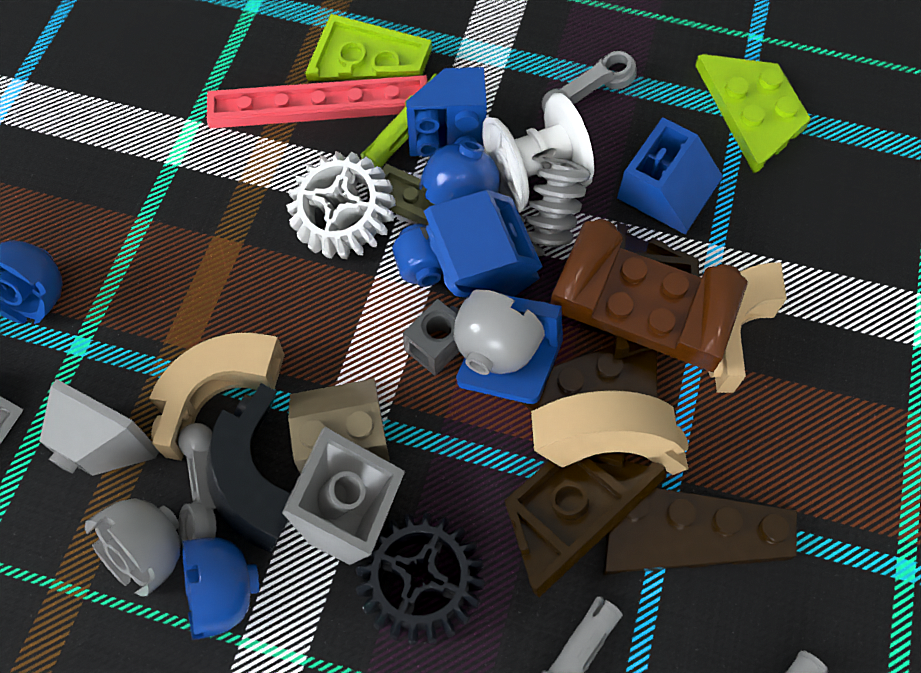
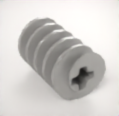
M542 157L552 165L549 169H539L537 172L538 175L547 180V184L534 185L533 190L541 194L543 199L532 200L529 203V206L539 211L538 216L526 217L525 221L535 227L534 231H527L533 243L547 247H560L571 243L573 240V234L568 229L575 228L578 220L572 214L580 212L582 204L576 198L583 197L587 190L579 182L589 180L591 173L575 162Z

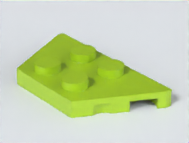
M705 54L698 56L695 65L751 170L753 173L759 172L769 158L775 153L778 154L782 151L790 139L796 138L806 129L811 118L779 64Z

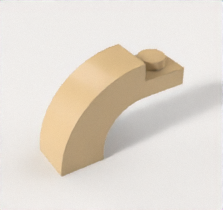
M781 262L760 264L740 272L748 281V285L723 359L714 372L709 371L710 377H715L717 393H734L746 377L741 342V325L754 319L774 318L787 300Z

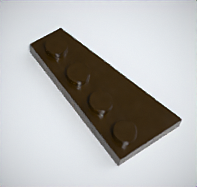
M654 488L607 533L603 575L640 570L642 572L661 571L665 568L677 567L699 568L714 564L731 563L735 565L791 560L797 555V511Z

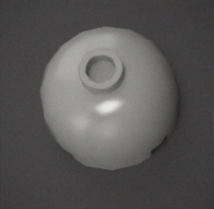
M491 290L472 291L469 298L467 296L462 303L453 325V337L459 352L466 358V365L482 375H488L490 372L496 374L511 373L527 365L545 336L543 325L535 314L528 309L524 315L511 308L515 300L506 295Z
M136 498L123 500L102 509L85 523L86 533L88 534L95 529L99 540L92 544L96 554L124 586L130 583L131 578L138 585L142 586L135 592L139 596H148L159 587L173 572L180 557L181 543L176 531L180 524L174 513L166 506L158 508L148 501Z

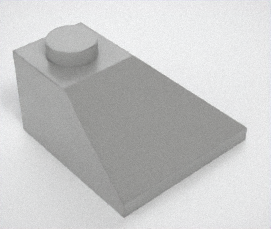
M58 379L51 385L40 442L53 452L49 460L71 474L78 467L93 476L155 459L159 454L152 441L133 420Z
M324 427L282 513L308 544L351 565L371 555L405 471Z

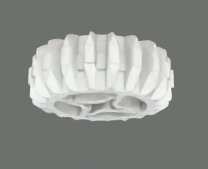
M335 151L333 160L329 162L325 156L320 155V165L315 168L313 165L306 163V169L309 172L306 177L295 175L296 182L300 185V188L289 190V196L294 200V202L286 205L288 212L293 216L289 220L290 225L295 231H298L296 233L298 239L302 243H308V247L314 253H319L322 250V253L327 258L332 259L335 253L338 252L342 259H348L350 249H353L357 255L363 256L364 249L362 245L368 242L370 246L377 247V241L374 238L376 233L387 235L388 232L383 222L394 221V215L389 210V208L396 206L395 198L390 194L393 187L390 181L385 179L386 175L383 170L378 166L374 167L371 159L367 157L360 161L358 155L351 151L345 159L341 153ZM357 182L369 188V203L363 202L360 197H357ZM315 208H319L325 213L324 220L327 222L325 230L316 226Z

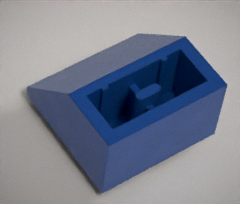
M484 67L445 68L406 101L410 156L431 157L438 148L452 143H461L462 140H471L484 147L482 127L487 111Z
M662 117L624 171L617 199L686 235L720 183L723 175L697 134Z
M484 190L429 206L424 211L430 226V235L437 244L445 263L444 270L454 285L507 293L543 267L512 197Z

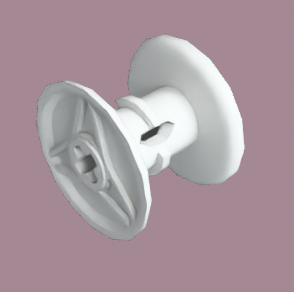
M563 93L552 94L546 102L544 112L545 129L537 131L534 128L526 130L528 135L514 140L509 129L497 118L486 117L483 122L482 138L484 150L493 158L499 168L501 177L499 191L502 195L512 197L519 213L528 205L530 192L528 177L536 175L539 169L551 168L552 164L542 157L563 159L583 166L589 170L591 175L589 180L579 183L585 188L592 183L594 158L589 135L577 109Z

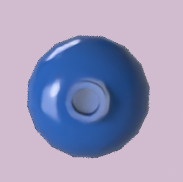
M462 140L461 143H452L438 148L431 155L423 170L419 187L420 190L423 187L427 189L425 197L436 205L484 190L499 193L501 177L497 164L484 151L482 145L471 140Z
M12 240L0 243V315L21 324L27 321L26 317L34 319V324L41 322L54 307L62 292V276L55 261L46 250L27 242Z
M221 538L183 541L184 548H182L183 568L189 610L192 611L188 612L192 640L213 637L227 632L239 624L248 612L250 594L259 593L256 564L247 565L241 549L231 541Z

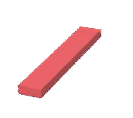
M427 75L207 91V123L209 128L212 129L398 115L406 106L405 101L426 85Z

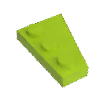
M330 14L305 75L308 81L366 80L420 76L423 74L431 54L432 41Z

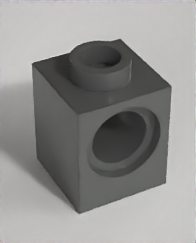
M439 299L429 306L403 332L405 352L434 376L459 353L453 337V325L459 309L454 306L447 307ZM435 331H444L449 334L443 339H435L430 336Z

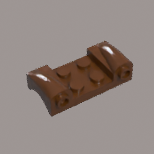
M597 219L584 222L552 293L550 304L562 306V315L714 372L723 359L748 285V281L741 275L740 271L731 265L720 264L705 269L702 277H698L620 248L623 236L617 231L616 226L607 220Z

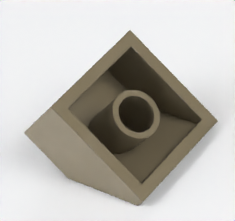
M375 378L290 394L288 421L294 463L300 474L324 427L380 458L390 461Z

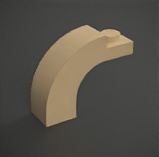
M257 333L225 334L193 346L174 360L157 381L149 398L162 413V415H158L154 420L151 431L152 444L165 458L182 461L184 454L180 451L178 445L179 433L185 426L195 422L200 409L216 394L232 388L257 390L261 383L275 389L285 355L278 337Z
M597 391L568 396L531 411L534 451L560 467H565L596 454L628 452L644 456L652 462L662 464L666 467V471L672 475L688 470L685 453L688 450L687 438L682 429L676 424L673 406L658 398L627 391Z

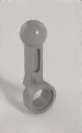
M623 51L609 53L603 60L601 58L594 67L561 89L548 91L542 99L543 111L545 112L546 102L554 93H563L574 105L603 84L610 89H622L629 86L636 77L634 59ZM615 63L627 65L621 72L608 70Z
M192 423L185 426L178 436L179 449L187 458L193 503L183 505L179 515L180 527L178 530L182 547L185 540L215 538L216 518L213 511L216 507L209 492L206 476L207 455L213 432L209 427L201 423Z

